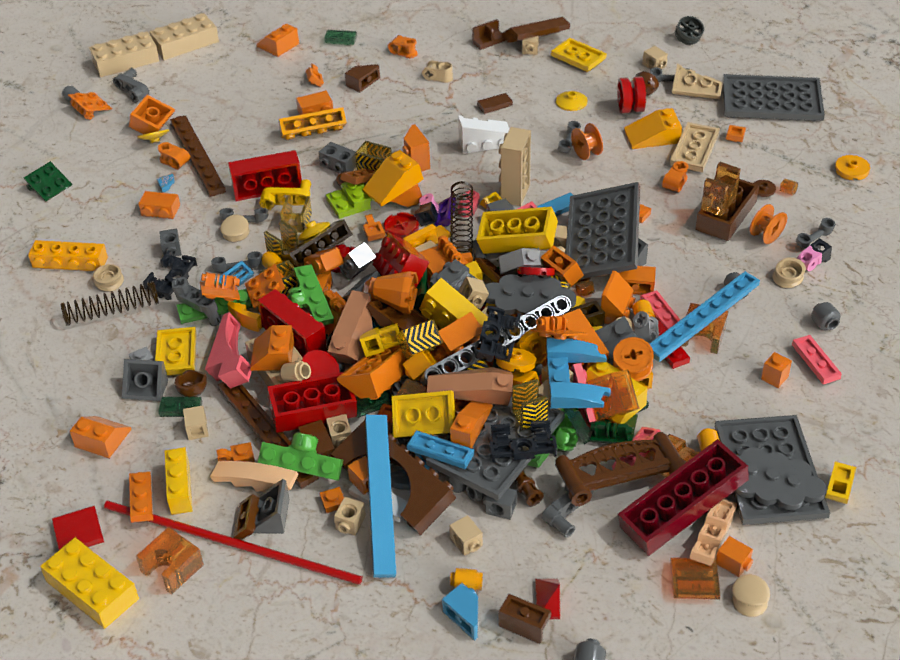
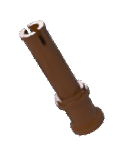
M522 471L515 479L517 490L524 495L527 505L535 506L542 501L544 494L541 490L537 489L535 481Z

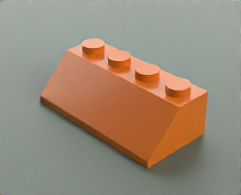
M397 345L384 349L385 352L369 357L364 356L337 377V381L360 399L369 398L374 400L381 397L384 391L389 390L392 384L400 381V378L406 375L403 363L407 360L401 346Z

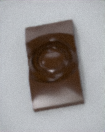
M379 300L367 304L369 312L380 326L387 327L398 324L401 335L404 334L403 330L430 321L414 308L410 314H407ZM434 324L437 332L441 330L440 327Z

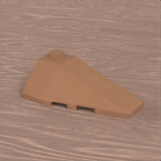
M351 291L333 332L328 353L337 362L354 365L365 356L360 336L373 329L372 315L367 308V304L371 302L370 293Z
M488 367L430 375L427 380L426 393L452 390L454 391V399L508 406L513 392V374L505 369Z

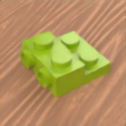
M345 182L341 184L340 190L326 194V200L339 219L371 209L372 199L362 190L365 187L364 183L354 185Z

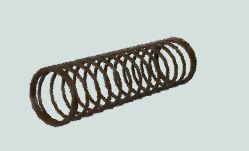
M459 181L451 186L450 242L456 246V249L464 248L468 250L458 252L465 253L470 251L473 257V187L468 182ZM458 184H466L471 188L470 190L468 188L462 187L452 191L453 188ZM458 189H467L470 191L469 194L464 192L455 194L454 192ZM456 200H469L470 202H469V203H456L455 201H456ZM457 205H463V206H464V205H469L470 207H469L468 209H467V208H459V209H458V208H456L455 206H457ZM457 210H462V211L468 210V211H470V213H468V214H465V213H460V214H458V213H456L455 211H457ZM458 215H460V216L468 215V216H470V218H468V219H464V218H463V219H457L456 216H458ZM458 220H459V221H466V220H467V221H469L470 223H469V224H457V223H455V222L458 221ZM456 226H469L470 228L466 230V229H456L455 227H456ZM468 231L470 233L468 235H458L455 232ZM458 236H462V237L467 236V237H469L470 239H468V240H457V239H455V238L458 237ZM457 242H469L470 244H469V245H466V246H465V245H460V246H459V245H456L455 243H457Z
M153 281L150 283L147 282L148 298L143 288V285L140 284L141 301L135 286H133L132 289L134 303L131 298L130 292L126 287L125 293L127 306L121 290L118 289L120 308L118 306L113 291H111L113 311L105 292L103 293L105 311L102 306L99 295H96L98 313L96 311L91 296H89L91 316L87 309L84 298H82L81 301L84 318L81 314V311L76 300H74L76 319L74 317L69 302L67 301L68 313L65 303L63 302L60 305L66 326L71 324L70 312L75 323H78V312L80 314L81 319L85 322V309L87 311L89 318L92 320V306L96 316L100 318L99 303L104 315L107 316L108 312L106 300L110 308V311L113 315L115 314L114 300L119 312L122 313L121 298L123 300L126 310L129 311L128 295L131 300L133 308L136 310L137 306L135 293L137 295L141 307L143 308L144 302L142 290L145 295L146 301L150 306L151 299L149 288L151 290L155 304H159L155 284Z

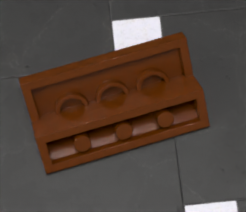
M562 16L511 27L502 32L501 36L508 43L531 37H540L570 29V23Z

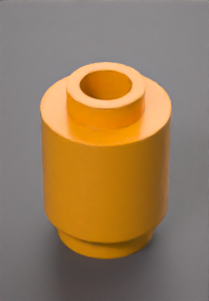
M272 251L264 253L261 258L265 269L283 262L277 253Z
M639 300L633 304L634 316L638 312L644 311L649 317H655L651 303L648 300Z
M710 428L701 430L697 435L701 451L717 439L719 440L717 431Z
M456 568L455 572H451L450 586H454V589L463 583L475 592L476 590L482 591L483 572H478L477 569Z

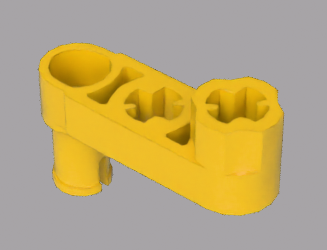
M303 179L300 188H265L262 191L259 205L262 208L271 210L275 205H284L285 195L289 197V205H306L311 195V181Z

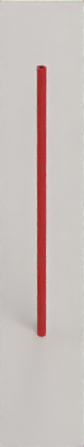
M108 500L105 502V509L130 516V507ZM153 514V520L148 521L358 585L363 580V576L155 514Z

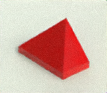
M558 578L535 579L536 605L551 611L549 620L560 619V583Z

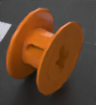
M586 124L584 132L578 128L572 130V146L580 159H588L590 151L595 155L602 153L603 140L594 124Z
M771 204L763 206L756 213L750 224V234L756 236L763 232L764 243L770 244L774 242L786 226L787 214L781 212L773 217L774 206Z
M629 337L621 340L615 346L613 351L614 367L635 381L643 380L651 373L654 355L653 349L648 342L641 338Z

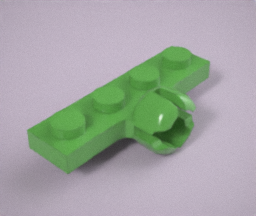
M312 264L295 267L293 273L299 287L288 290V299L293 303H297L301 309H308L311 316L318 322H322L323 325L333 324L334 317Z
M247 289L238 290L240 300L231 302L244 304L247 309L253 308ZM216 297L218 314L228 313L227 303L229 301ZM184 303L177 305L181 324L208 318L203 312Z
M579 408L561 409V411L565 412V418L551 434L556 437L557 449L560 451L570 452L577 445L578 436L575 433L576 430L571 426L580 416ZM549 454L535 455V459H531L527 465L539 468Z
M295 433L289 447L262 442L258 463L339 481L343 460L318 454L316 451L317 437Z

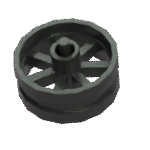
M682 17L676 26L675 36L686 45L696 44L703 35L704 25L696 17Z

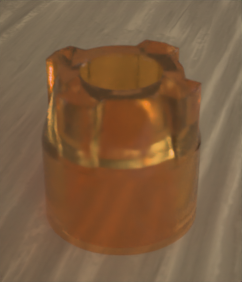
M786 178L780 184V191L790 195H795L798 189V182Z
M582 281L575 285L579 297L595 293L593 281Z

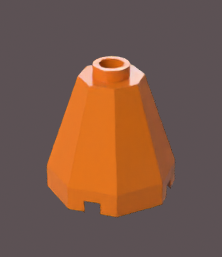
M408 271L377 277L371 283L370 292L373 293L374 298L402 313L410 314L414 308L417 296V288L414 286V283L418 284L417 273Z

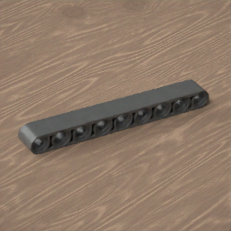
M558 296L521 316L517 332L515 333L516 336L510 334V329L504 328L502 330L501 327L498 341L503 343V346L510 345L512 341L517 343L524 333L537 327L536 320L542 316L541 313H544L546 316L564 315L571 307L570 300L565 296ZM557 304L562 307V310L557 307ZM525 321L529 322L532 327H528ZM492 332L488 336H495V333ZM478 340L426 369L420 378L421 386L427 389V375L465 371L480 359H477L475 354L477 348L481 347V342ZM461 357H465L468 363H464ZM444 366L450 367L452 372H447Z

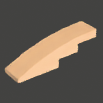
M218 461L210 477L213 482L231 481L234 487L252 486L256 492H262L281 479L286 480L288 490H291L298 473L290 469L255 462Z
M723 499L710 509L689 559L712 566L737 510V503Z

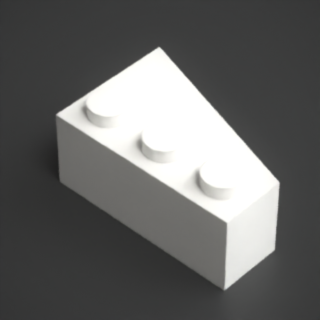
M458 115L459 144L463 154L499 149L500 144H503L505 133L509 131L507 122L489 119L483 121L474 117L468 119Z

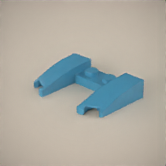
M546 338L551 409L603 408L604 402L601 399L603 395L610 396L611 388L570 382L568 363L607 362V356L600 354L597 344L567 338L565 340Z

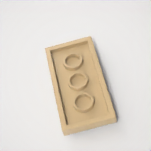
M687 122L671 157L670 165L673 166L677 161H684L688 164L689 170L703 172L719 136L720 128Z

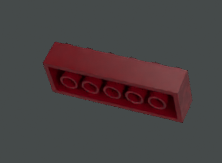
M717 439L619 512L620 528L650 556L749 480L748 465Z

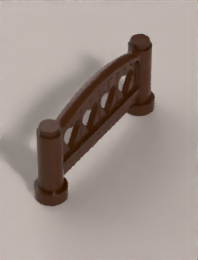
M658 432L653 436V440L614 443L593 449L574 459L560 455L555 460V466L569 491L568 497L574 506H583L591 500L592 493L590 491L666 472L671 474L687 461L681 458L667 434ZM648 450L654 451V461L648 460L639 455V453H646ZM628 455H633L636 457L633 466L625 463L619 458L627 457ZM608 460L616 461L613 471L599 463L607 462ZM593 464L596 466L595 474L590 475L581 470L580 467H587Z

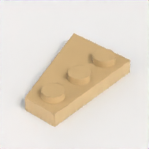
M677 64L672 94L720 99L723 82L706 75H699L694 70H687L682 65Z

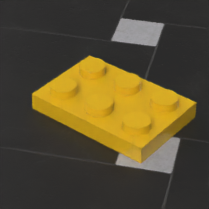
M568 38L551 51L552 57L586 72H589L604 61L607 55L603 51L572 38Z
M196 327L157 330L155 361H164L167 376L182 374L186 370H195Z
M454 391L392 396L393 437H412L416 430L429 435L450 434V428L455 420Z

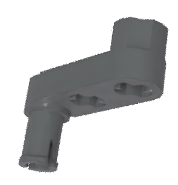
M131 67L126 72L115 76L113 83L120 90L127 92L132 101L137 103L144 99L146 95H149L150 91L145 84L133 79L137 76L135 74L137 72Z
M185 277L176 278L172 281V289L178 301L207 315L211 326H217L221 323L215 299L206 298L201 294V290L189 285Z
M565 485L567 493L544 510L542 519L551 527L557 528L568 538L574 533L575 526L568 522L565 517L580 506L572 504L568 497L569 491Z

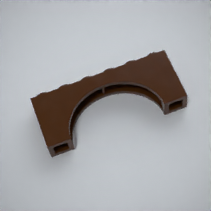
M365 420L331 453L334 458L343 460L342 467L346 471H348V465L364 456L367 457ZM388 433L390 464L403 469L408 474L411 485L408 503L400 515L421 536L456 499L452 492L454 488L446 480L443 482L439 480V475L432 468L427 470L424 467L425 463L419 457L415 456L413 458L407 447L403 444L400 446L396 444L397 440Z

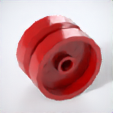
M642 76L633 77L631 82L628 77L618 79L617 100L621 114L630 113L632 109L635 113L645 111L646 88Z

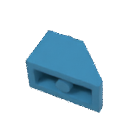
M461 583L442 599L443 613L473 640H476L478 638V595L472 588H468Z

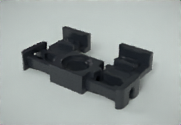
M168 250L160 260L162 267L171 268L165 277V281L163 279L160 280V278L157 280L154 277V273L151 272L143 281V286L147 290V282L153 281L157 296L159 298L165 297L166 300H172L171 294L174 292L172 289L173 277L181 276L188 279V272L193 266L198 265L195 257L182 255L181 259L180 257L172 256L171 251Z
M488 306L486 314H489L488 319L483 323L479 338L481 347L480 350L477 349L475 357L477 359H482L483 357L486 358V361L492 362L495 356L496 359L510 362L515 342L512 341L510 345L503 346V343H499L500 330L502 327V330L506 328L516 333L521 313L514 317L505 314L504 309ZM492 331L495 333V336H488L485 332Z
M550 420L531 421V433H534L535 436L512 440L508 437L510 435V423L491 425V461L495 462L496 458L513 457L514 460L535 459V455L554 454V457H556L557 442L556 437L551 435ZM520 446H526L529 448V450L520 451L518 450V448Z

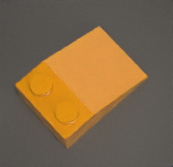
M665 108L656 110L625 126L624 131L631 148L639 149L678 144L681 138L682 126L674 109Z
M398 150L383 161L362 190L380 206H384L424 180L419 163L401 150Z

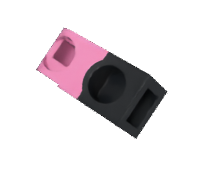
M425 194L419 200L420 209L415 210L414 214L421 227L437 222L439 209L438 203L434 201L433 194Z
M819 238L803 250L797 259L804 263L807 271H812L823 261L826 263L831 259L832 246Z

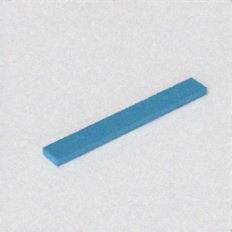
M744 271L652 341L650 346L653 349L654 359L658 362L662 361L759 286L760 280Z
M366 415L365 430L373 578L396 577L387 415Z

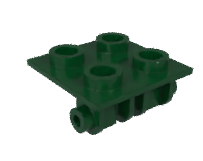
M51 161L23 177L28 183L26 185L29 191L35 190L45 202L73 185Z
M598 413L597 421L591 423L592 435L590 441L604 443L633 441L638 414H635L624 424H618L617 426V423H612Z

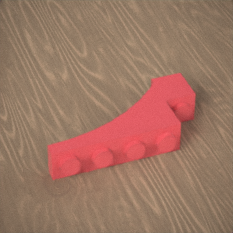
M228 312L223 314L205 370L216 381L222 380L231 389L249 382L252 371L250 370L251 365L242 355H239L238 334L241 324Z

